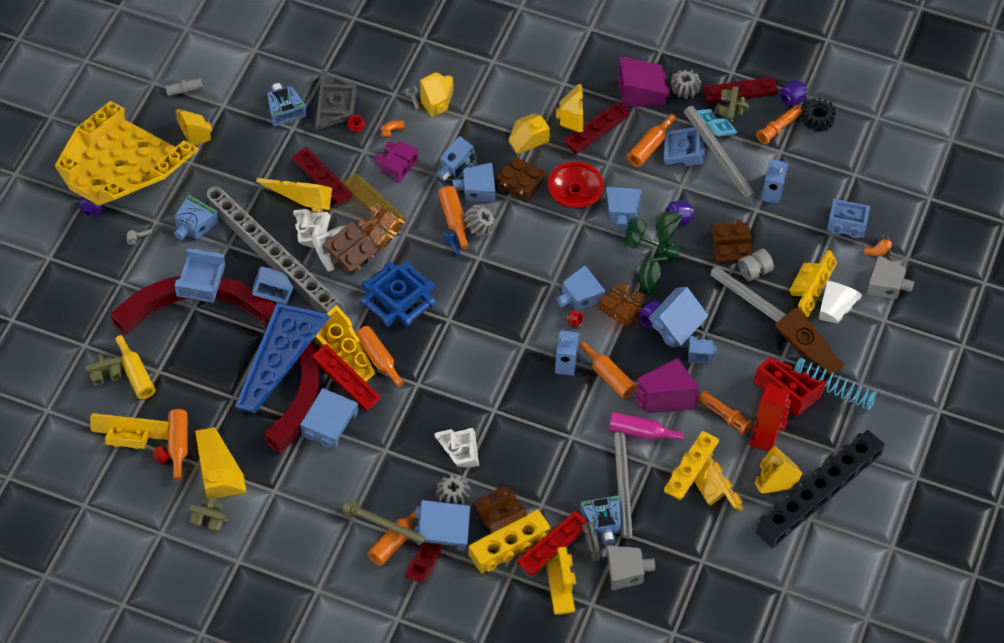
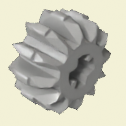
M686 69L683 72L678 70L676 74H673L670 82L673 94H678L679 98L682 96L685 99L688 96L693 98L700 91L701 81L698 74H693V70L689 72Z
M483 204L472 206L465 213L464 221L467 223L466 228H470L471 233H475L477 237L486 236L495 228L494 223L496 219L493 218L494 213H491L489 207L485 208Z
M451 474L450 479L443 477L442 482L438 483L436 494L439 497V502L464 505L465 501L469 500L470 487L466 479L461 480L460 475L454 478Z

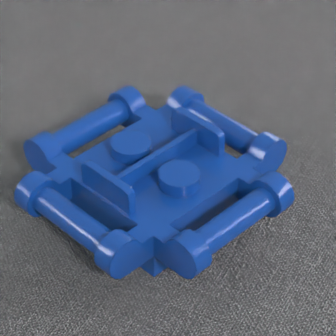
M388 262L384 265L385 268L370 280H366L361 284L362 289L368 294L361 299L360 304L374 312L383 320V324L387 327L391 326L397 318L401 320L404 326L408 327L417 316L428 307L431 308L436 304L433 297L428 294L435 289L436 284L422 276L414 269L410 262H406L403 266L399 264L395 266L393 263ZM374 299H377V300L379 301V305H380L383 309H385L389 314H386L381 308H379V307H378L374 302H372V301H373ZM420 299L424 301L408 315L404 313Z

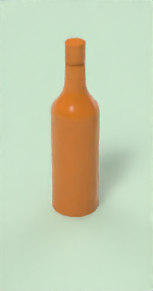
M670 114L661 125L651 127L627 154V159L633 166L641 167L666 138V130L674 122L676 116Z
M453 186L444 187L439 190L438 196L448 227L457 234L461 248L467 249L469 246L464 232L467 223L464 221L465 215L457 191Z
M364 326L359 329L355 335L358 336L359 343L364 352L380 372L388 374L396 386L401 387L404 382L395 371L394 359L370 326Z
M584 341L580 343L579 347L591 359L594 371L622 399L630 397L637 386L606 355L596 353Z
M174 409L168 413V455L173 461V479L181 480L182 461L188 453V414L185 410Z
M414 511L409 517L399 519L395 523L413 531L414 524L418 519H415ZM388 530L367 552L368 556L375 564L383 566L408 538Z

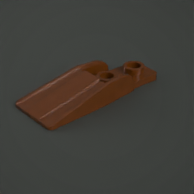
M794 308L776 322L775 327L808 363L812 362V365L818 364L823 371L826 369V374L829 377L832 372L835 375L843 368L844 364L832 352L824 338L798 308Z

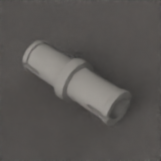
M201 77L165 85L168 97L180 93L188 94V91L203 89Z

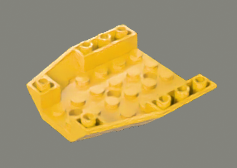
M109 101L76 127L57 160L55 168L70 190L100 206L165 179L194 155L199 148L184 140L176 147L126 121L125 108Z

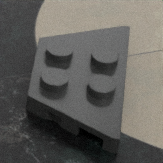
M323 70L315 123L316 130L347 121L350 117L354 116L357 92L355 84L346 82L338 76L334 78L328 75L327 71Z

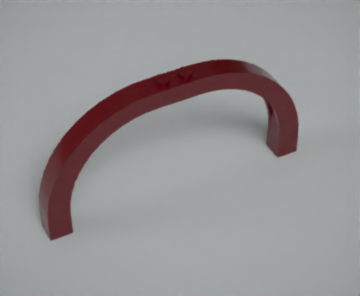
M181 276L161 280L133 294L110 314L112 325L127 335L143 319L156 310L174 302L189 299L176 296L175 283L176 280H180ZM222 277L215 299L243 308L268 326L276 307L273 301L252 295L253 289L251 287ZM312 343L307 346L298 358L302 369L300 387L293 403L284 415L264 433L266 444L279 454L301 434L300 424L319 395L318 364L312 359V355L315 354Z

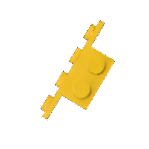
M831 250L825 252L820 263H803L789 290L792 296H802L798 307L806 318H809L827 280H829L836 267L837 261Z
M94 413L90 416L91 432L107 434L105 445L144 449L149 438L168 440L169 422Z
M702 431L689 452L683 455L679 467H676L672 472L671 479L664 488V492L678 500H682L718 445L719 439Z
M712 453L694 482L709 505L714 504L726 495L732 506L741 512L744 510L741 505L743 501L737 493L732 491V483L727 477L724 478L721 473L723 469L718 462H714Z
M566 547L558 548V555L546 564L555 615L575 612L572 585L576 584L574 572L570 571L572 556L567 554Z

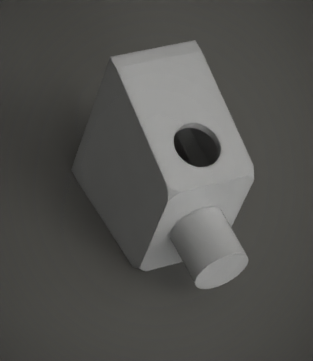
M878 256L869 282L867 295L897 299L900 289L912 292L914 281L904 279L905 267Z
M608 546L607 559L611 590L641 584L644 581V572L655 571L654 559H642L640 548Z

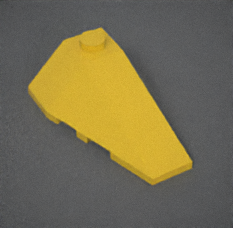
M260 178L256 180V182L305 207L312 208L313 212H323V209H330L332 188Z
M336 305L327 313L330 316L329 320L311 343L317 350L327 343L367 382L375 375L373 367L359 343L358 336L355 335L350 319Z
M216 428L196 430L207 500H210L212 496L223 498L247 493L243 473Z

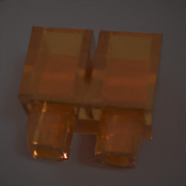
M373 204L369 209V213L373 215L372 219L368 221L363 218L358 226L364 236L367 235L375 246L384 250L393 239L390 233L396 235L405 222L383 206L380 207Z
M622 282L618 286L613 285L607 295L604 294L599 299V310L611 318L614 317V320L628 328L640 314L645 296L640 292H636L633 296L629 295V285Z

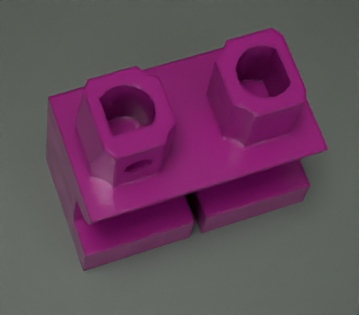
M400 140L396 144L388 141L384 147V152L388 155L384 156L378 153L375 157V165L381 168L382 174L387 173L393 176L394 181L400 184L419 160L418 148Z

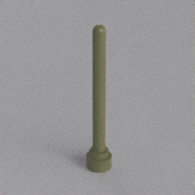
M350 499L343 507V513L347 516H360L419 543L425 541L423 535L362 509L356 501Z

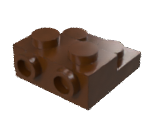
M515 157L509 166L505 165L496 177V186L502 191H507L518 199L528 202L547 177V172Z
M742 220L734 221L733 224L717 222L711 226L710 236L716 265L738 263L739 259L747 255L752 256L753 250L748 222L744 223Z
M353 221L323 244L345 274L351 271L353 274L362 268V262L366 261L368 263L376 257L374 253L378 250L369 237L361 233Z
M508 486L497 488L493 493L487 496H479L476 501L472 502L476 516L491 532L527 516L526 509L517 501L516 494Z

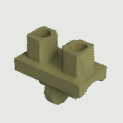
M733 86V90H722L721 101L730 102V107L720 105L718 117L727 118L731 124H733L735 109L738 110L737 115L742 116L743 111L749 109V104L745 103L744 97H740L739 101H737L739 87Z
M98 354L99 360L93 361L92 365L85 366L88 380L92 381L95 387L104 383L103 377L109 375L112 381L122 379L121 372L123 370L119 357L103 359L102 354Z
M212 496L209 501H202L201 505L207 507V509L190 505L189 510L192 512L190 523L202 527L204 518H211L208 529L219 532L223 523L228 522L229 517L214 511L215 509L219 511L222 509V505L217 504V497Z

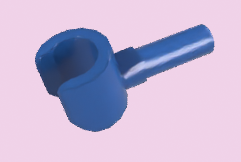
M451 229V235H447L444 231L445 242L452 245L456 255L460 254L455 242V231Z

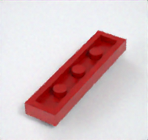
M327 343L312 355V359L366 412L381 399V396Z
M576 511L573 512L519 558L517 565L530 577L534 576L558 555V548L567 547L584 533L583 524L587 523V521Z

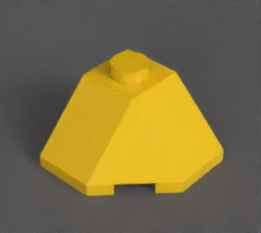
M435 72L420 80L421 103L432 117L448 109L453 93L452 76L447 75L445 77Z
M578 84L560 101V108H556V119H560V125L577 132H583L582 84Z
M181 109L176 110L177 122L188 143L196 146L211 140V125L205 121L202 115Z
M530 114L516 120L509 137V143L518 155L549 142L550 128L541 115Z
M773 446L762 459L760 464L762 472L760 477H756L754 484L762 494L787 490L800 480L803 473L792 460L776 446Z

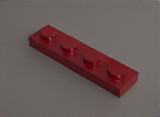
M774 77L703 87L707 105L724 103V101H721L722 90H733V86L739 87L737 101L740 97L752 99L777 95L778 92Z
M616 102L583 126V132L575 131L565 138L564 145L577 155L627 119L630 112L619 102Z
M307 147L292 156V161L315 184L332 188L331 200L337 206L352 197V192Z

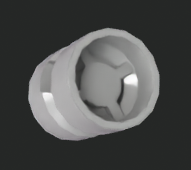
M760 249L752 253V256L747 255L738 261L741 274L747 281H752L758 278L759 274L764 275L774 269L772 258L765 249Z

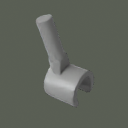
M412 86L413 94L406 88L405 95L411 97L416 110H419L420 106L416 99L417 88Z
M151 229L138 233L133 230L127 233V244L135 245L138 242L137 238L152 234Z

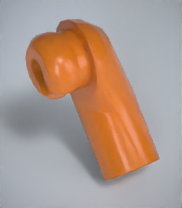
M404 120L390 121L383 125L380 129L382 131L381 136L390 137L391 130H403Z
M888 239L881 240L875 247L866 246L864 254L876 257L883 256L892 247V243Z

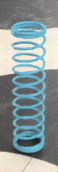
M804 358L798 360L794 371L801 373L805 363ZM812 362L810 363L805 373L809 374L810 368L813 364ZM820 366L817 367L816 371L811 377L812 379L816 378ZM826 369L824 370L822 376L818 380L819 382L820 380H823L824 375L826 373ZM833 372L831 373L828 381L826 382L828 393L834 389V395L837 396L841 392V399H845L849 394V403L856 398V406H858L863 401V409L867 411L871 409L877 396V392L873 391L867 401V404L864 407L869 388L866 390L864 396L857 404L858 396L862 388V385H860L855 396L850 401L851 392L855 382H853L849 391L843 397V392L848 379L845 380L843 386L836 394L837 385L841 376L839 375L837 381L829 391V385L834 374Z

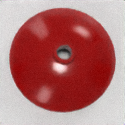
M571 161L559 165L552 171L548 179V190L551 197L560 205L568 208H584L594 204L601 197L604 188L600 172L592 165L579 161Z

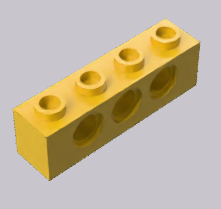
M537 509L527 516L469 545V557L481 574L486 571L490 572L497 565L511 561L519 553L528 552L551 532V527ZM530 532V533H532V534H531V535H525L524 533ZM512 541L514 544H507V542ZM490 551H497V553H495V554H492V553H489V552H490Z

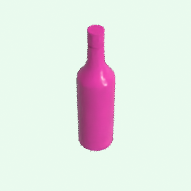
M613 412L609 431L623 432L626 435L649 440L666 437L683 441L684 433L666 429L654 420Z

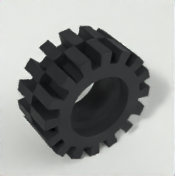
M812 98V102L808 100L807 104L805 103L802 122H804V126L808 125L807 129L813 128L814 132H816V129H819V132H822L823 129L827 131L828 128L832 127L836 110L835 106H832L833 103L831 101L827 103V99L821 101L822 98H818V100ZM820 112L823 113L825 117H815L812 113Z

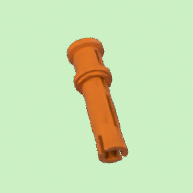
M794 105L793 108L776 121L767 123L764 129L756 132L758 141L763 145H767L770 139L777 137L784 127L803 114L802 108Z
M703 391L699 396V402L723 417L726 423L738 429L741 435H746L752 428L753 421L751 419L747 420L740 415L738 410L733 411L707 391Z

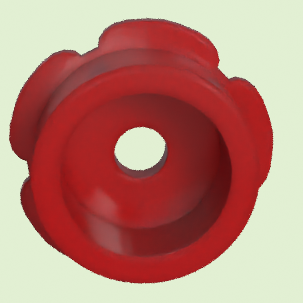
M354 115L349 118L347 127L350 131L360 132L365 127V122L361 116Z
M574 309L572 312H569L567 322L572 328H575V326L580 327L583 321V314Z
M161 445L158 448H154L155 452L152 454L158 463L163 462L166 464L165 461L170 459L169 455Z

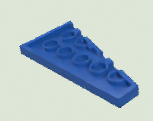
M280 303L276 304L235 405L237 410L256 413L329 320L330 316L328 314Z

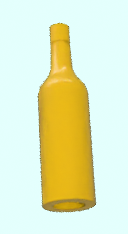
M122 335L117 336L116 341L122 352L121 365L139 399L151 397L156 389L139 355L128 348Z

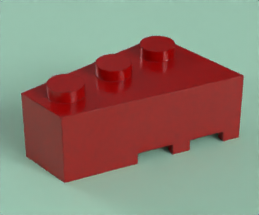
M771 357L757 367L753 382L763 390H765L768 383L790 391L789 399L792 401L789 410L796 416L800 415L822 396L826 385L825 381L820 380L819 382L810 378V374L796 372L792 370L791 366Z
M767 383L760 400L756 418H758L757 424L753 427L754 433L749 442L750 446L769 452L775 445L780 430L784 432L787 425L789 407L792 401L789 399L790 391Z

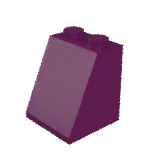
M620 57L618 82L622 106L629 108L666 105V97H669V87L665 86L667 76L666 72L662 70V65Z
M677 358L638 378L635 401L639 408H643L645 413L690 410L696 408L699 387Z

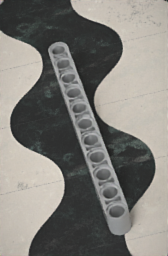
M216 186L207 190L208 206L215 209L218 217L271 268L285 273L293 289L317 312L327 314L337 305L345 314L344 305L227 193Z

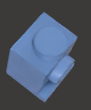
M690 336L688 363L711 364L712 357H716L717 346L713 345V341L706 339L694 340V336Z

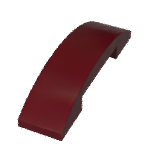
M421 543L414 560L412 559L405 573V578L424 584L431 574L444 544Z

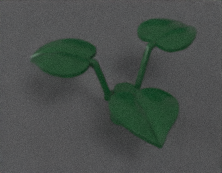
M664 211L658 217L655 226L658 232L656 236L662 243H657L643 237L647 226L640 218L631 219L626 229L625 243L627 247L637 248L641 240L658 246L657 252L662 256L652 258L650 262H644L639 271L640 286L650 295H653V290L661 275V265L657 261H667V258L675 260L679 257L680 247L670 243L668 240L677 228L683 216L681 214Z

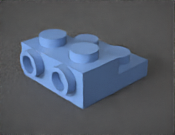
M695 127L666 132L664 162L666 165L684 162L685 166L703 164V159L707 158V150L704 147L706 143Z
M834 199L827 231H832L834 234H847L853 238H864L870 206Z

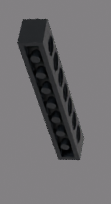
M868 429L863 434H857L850 445L846 444L843 446L836 457H830L822 469H816L809 480L805 479L802 481L795 492H789L781 504H775L767 516H761L756 523V534L770 547H776L883 454L885 444ZM775 521H779V522H781L782 524H776V523H774V522H775Z

